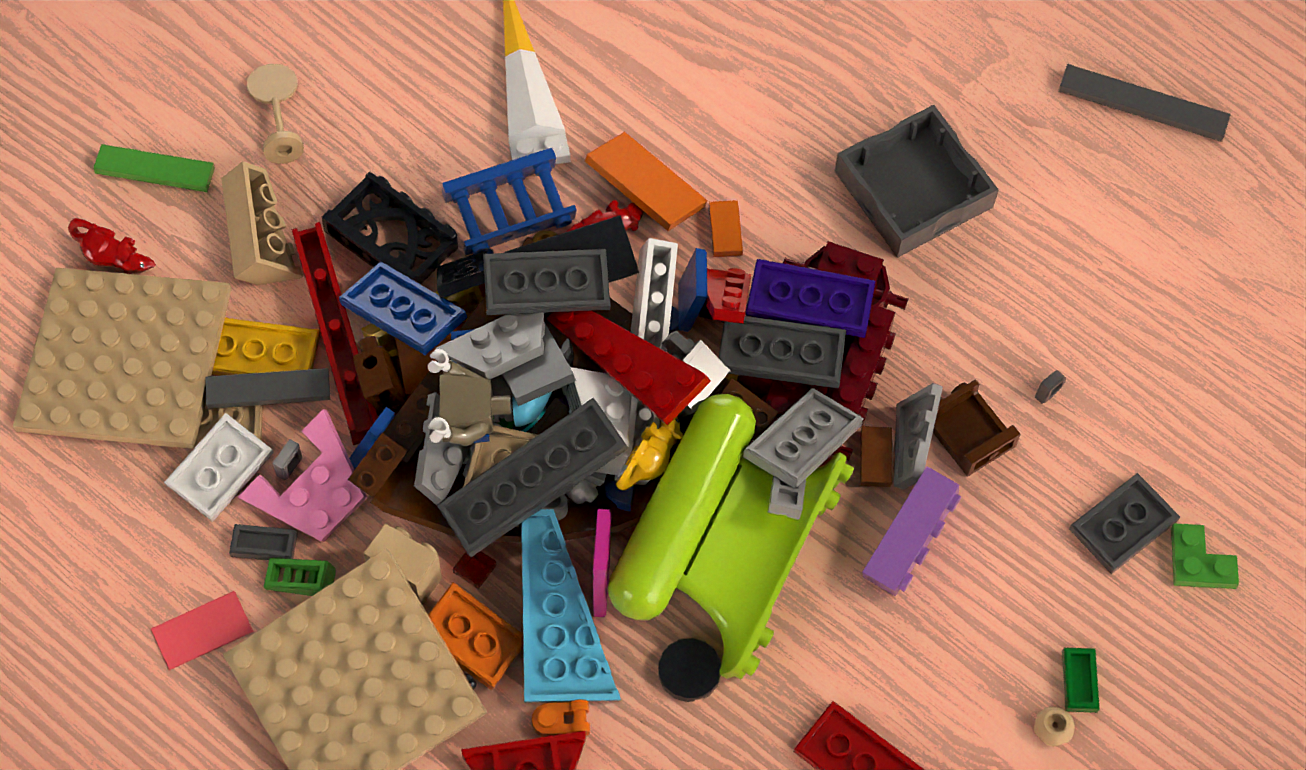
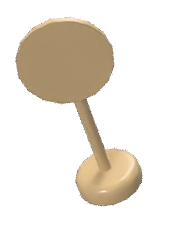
M266 64L252 71L247 79V90L256 101L272 104L277 132L266 138L263 143V153L270 162L286 164L300 158L304 151V145L300 136L294 132L284 131L279 103L293 96L297 90L298 79L293 70L281 64Z

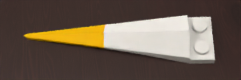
M503 0L508 138L511 159L521 158L552 147L556 155L555 164L571 162L564 125L515 0Z

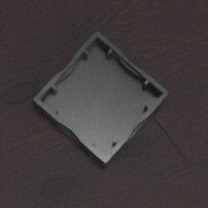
M935 105L900 121L892 129L871 136L837 154L835 173L897 258L994 208L999 191L977 160L963 148L957 134Z

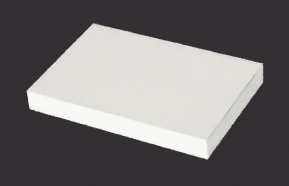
M225 413L164 483L213 522L274 452L259 438Z

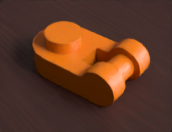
M573 700L571 702L541 704L532 713L533 730L541 737L586 731V736L589 735L590 723L586 719V714L589 713V701ZM573 715L574 722L564 724V716Z

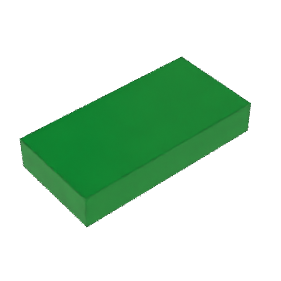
M1063 648L1065 711L1098 713L1100 708L1096 648Z

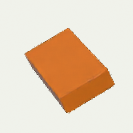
M738 200L709 202L713 257L743 256Z

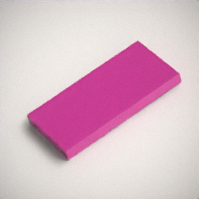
M598 509L593 566L594 617H605L607 613L611 541V512L607 509Z

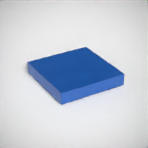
M695 249L678 283L679 331L689 332L707 299V252L704 249Z

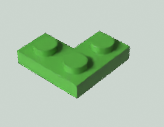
M1173 523L1171 527L1174 586L1236 589L1239 585L1237 555L1206 554L1204 525Z

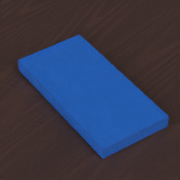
M381 261L339 297L342 306L424 355H427L467 319L464 309L445 298H440L438 294Z

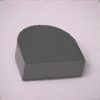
M1059 370L1054 371L1041 382L1035 398L1041 404L1046 403L1063 387L1066 377Z

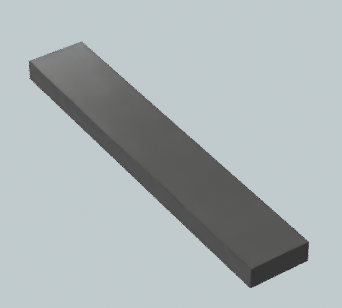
M1067 64L1058 90L1062 93L1221 142L1225 136L1231 114L1070 64Z

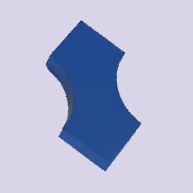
M388 407L383 410L349 457L354 469H356L381 433L385 431L395 417V412Z

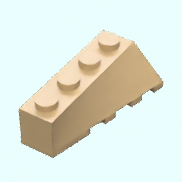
M242 161L221 178L234 278L256 285L300 279L303 277L300 266L295 267L292 258L295 254L292 243H287L283 229L286 227L284 219L280 217L274 207L278 202L265 168Z

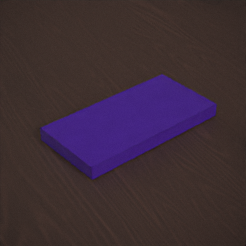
M757 259L745 316L845 329L846 335L865 338L875 281Z

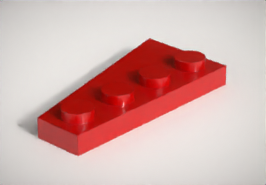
M707 268L706 307L713 320L744 324L751 274H746L744 270L731 268L728 271Z

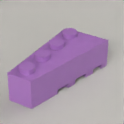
M926 466L862 572L863 578L894 596L897 595L899 590L905 592L913 579V575L910 573L916 563L922 564L930 550L927 548L933 537L937 539L945 526L944 519L958 505L961 499L959 484Z

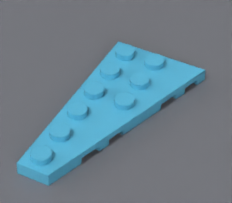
M540 509L521 523L524 703L571 702L573 700L620 701L618 689H616L608 661L605 658L596 627L578 582L575 568L568 554L554 509Z

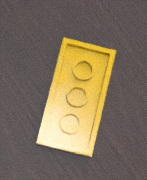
M225 318L212 375L222 376L313 369L320 339V330Z

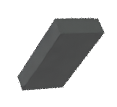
M234 524L229 554L231 557L269 560L270 558L293 559L298 533L297 530Z

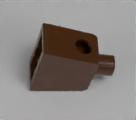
M375 336L361 339L358 343L362 353L355 355L353 360L364 398L380 413L386 407L391 410L404 405L408 398L392 356L382 346L378 345Z

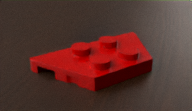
M586 731L461 749L463 760L471 770H576L586 742Z

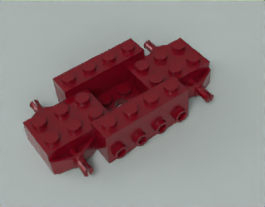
M830 241L827 242L826 246H823L809 257L805 263H799L785 257L783 264L874 280L875 287L865 338L845 334L839 389L738 375V383L778 411L767 429L812 388L864 418L861 425L863 426L868 412V408H865L864 404L866 399L872 400L878 384L873 382L876 374H882L887 358L882 357L884 350H891L896 333L891 332L896 312L885 308L889 304L905 310L909 298L893 294L892 291H889L890 285L886 266L883 265L884 259ZM840 446L830 456L840 452L846 455L847 461H850L853 449Z

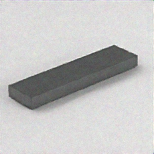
M328 368L205 377L207 409L330 400Z

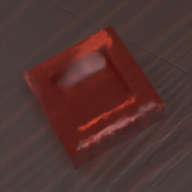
M481 551L472 557L465 552L454 566L453 573L479 589L497 566V562Z

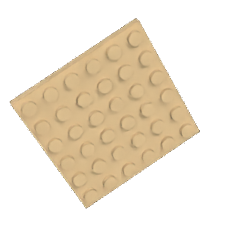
M56 267L13 424L15 431L194 449L206 401L205 377L212 375L232 290L230 283Z
M384 549L223 654L289 770H401L487 714V711L388 549Z

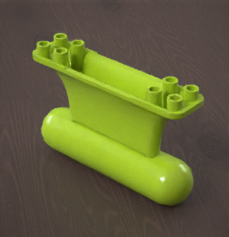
M715 394L705 398L697 408L610 576L608 594L612 605L623 616L635 620H651L664 611L675 589L681 590L710 615L720 631L724 653L719 674L726 679L735 676L741 680L745 674L752 676L759 666L760 659L752 655L753 651L755 652L759 646L765 648L773 637L774 631L766 627L772 614L771 609L817 515L821 516L827 508L829 510L835 508L841 494L833 489L837 487L839 482L845 484L849 480L854 467L845 463L846 455L840 452L828 457L806 478L800 519L769 513L768 508L773 475L743 457L744 450L748 447L755 431L756 420L752 409L739 397L730 394Z

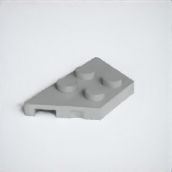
M544 313L507 314L435 349H442L448 354L450 360L490 380L543 355V336L545 335Z

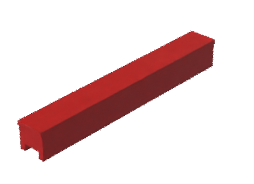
M320 222L314 223L315 227L298 231L297 228L291 230L353 445L360 444L378 416L376 409L364 398L353 360V357L359 354L346 308L341 305L339 300L342 294Z

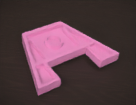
M322 409L302 430L322 454L282 495L263 476L258 475L238 498L313 538L325 542L368 497L364 491L348 481V478L355 469L328 411Z

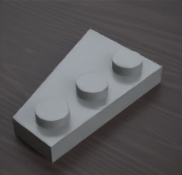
M932 383L896 404L894 487L904 490L914 485L925 470L943 386Z
M435 392L429 394L427 399V406L430 407L429 416L423 425L422 432L426 433L423 450L419 451L414 487L438 505L446 499L471 445L463 446L451 442H443L442 439L434 443L430 440L429 436L434 429H429L427 426L434 418L440 417V395Z

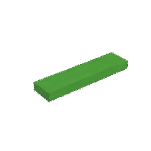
M101 144L93 169L95 174L208 192L215 167L212 162Z

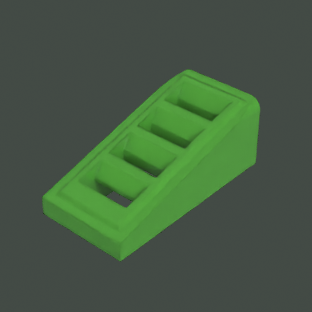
M270 558L264 588L266 590L313 596L334 582L336 570L328 561ZM285 568L282 582H278L280 569ZM293 570H297L295 580L291 582ZM307 571L309 572L308 582L304 583Z

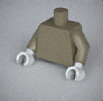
M436 349L430 354V357L437 361H431L428 364V370L432 373L443 370V375H440V417L434 418L427 426L429 429H434L429 436L432 442L437 443L442 439L443 442L469 446L486 434L493 432V415L511 414V396H493L489 379L453 361H449L448 354L442 349Z

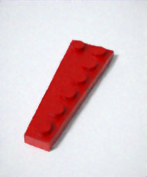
M593 311L552 312L546 318L555 329L569 339L571 343L667 426L711 382L705 373Z

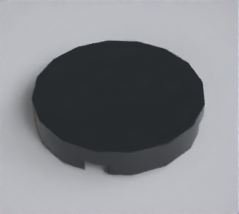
M694 638L680 639L670 644L661 655L658 664L661 685L673 698L684 702L704 699L710 696L718 687L721 678L719 674L721 660L715 649L705 641Z

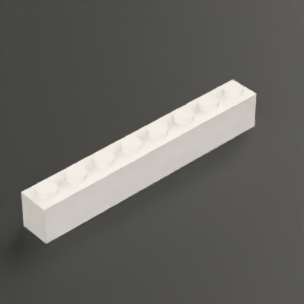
M648 238L639 250L638 269L640 273L637 274L631 333L667 352L662 342L669 335L678 243ZM631 394L629 400L628 457L633 448L641 443V435L645 428H649L653 421L657 423V429H659L660 419ZM626 461L619 474L615 475V480H618L627 468V465H625ZM639 480L636 484L645 486L650 480Z

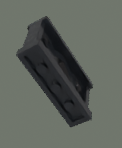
M370 171L332 211L329 209L321 217L324 232L372 268L381 261L419 284H422L452 252L458 249L457 233L450 225L441 224L428 209H421L413 203L406 193L402 191L399 193L391 187L390 183L383 176L377 177ZM369 194H375L382 200L381 203L375 204L370 199L369 206L371 210L368 211L362 206V200ZM356 207L359 214L343 220ZM384 220L404 221L408 231V245L401 242H390L381 247L376 244L378 228L375 222ZM366 224L372 230V233L368 236L361 233L362 230H367ZM428 236H432L440 242V246L433 252L418 250V246L421 248L433 246L432 243L425 241ZM392 250H401L398 251L399 256L397 258L390 255ZM416 257L425 260L414 272L412 271Z

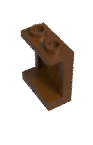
M976 379L968 384L966 382L959 384L949 396L944 399L940 398L933 434L967 477L1015 448L1021 435L1014 425L1007 428L979 394L978 388L980 384Z

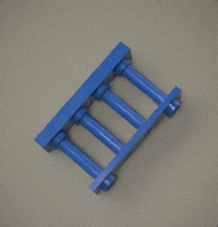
M552 147L442 183V195L445 203L451 201L457 203L470 236L469 240L464 241L465 256L553 226L563 228L572 223L577 209L575 205L563 207L550 173L552 168H555L556 155ZM533 174L540 177L553 212L536 217L523 183L525 177ZM506 183L512 185L526 220L509 226L496 193L497 186ZM478 192L485 194L498 228L497 231L481 235L468 201L470 195Z

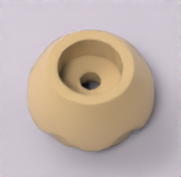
M1048 707L1040 711L1036 716L1034 725L1037 737L1052 747L1068 743L1072 739L1075 729L1071 715L1059 707ZM1055 723L1058 727L1054 728L1052 724Z

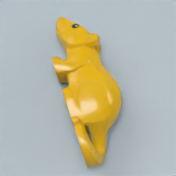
M677 416L668 426L661 421L660 427L657 429V423L653 421L649 428H645L641 435V443L633 448L625 463L627 468L616 482L618 489L627 490L639 480H653L665 472L669 464L672 446L677 443V439H682L683 437Z

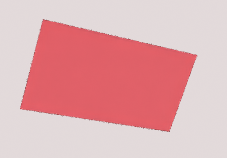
M235 591L151 628L169 670L254 632Z

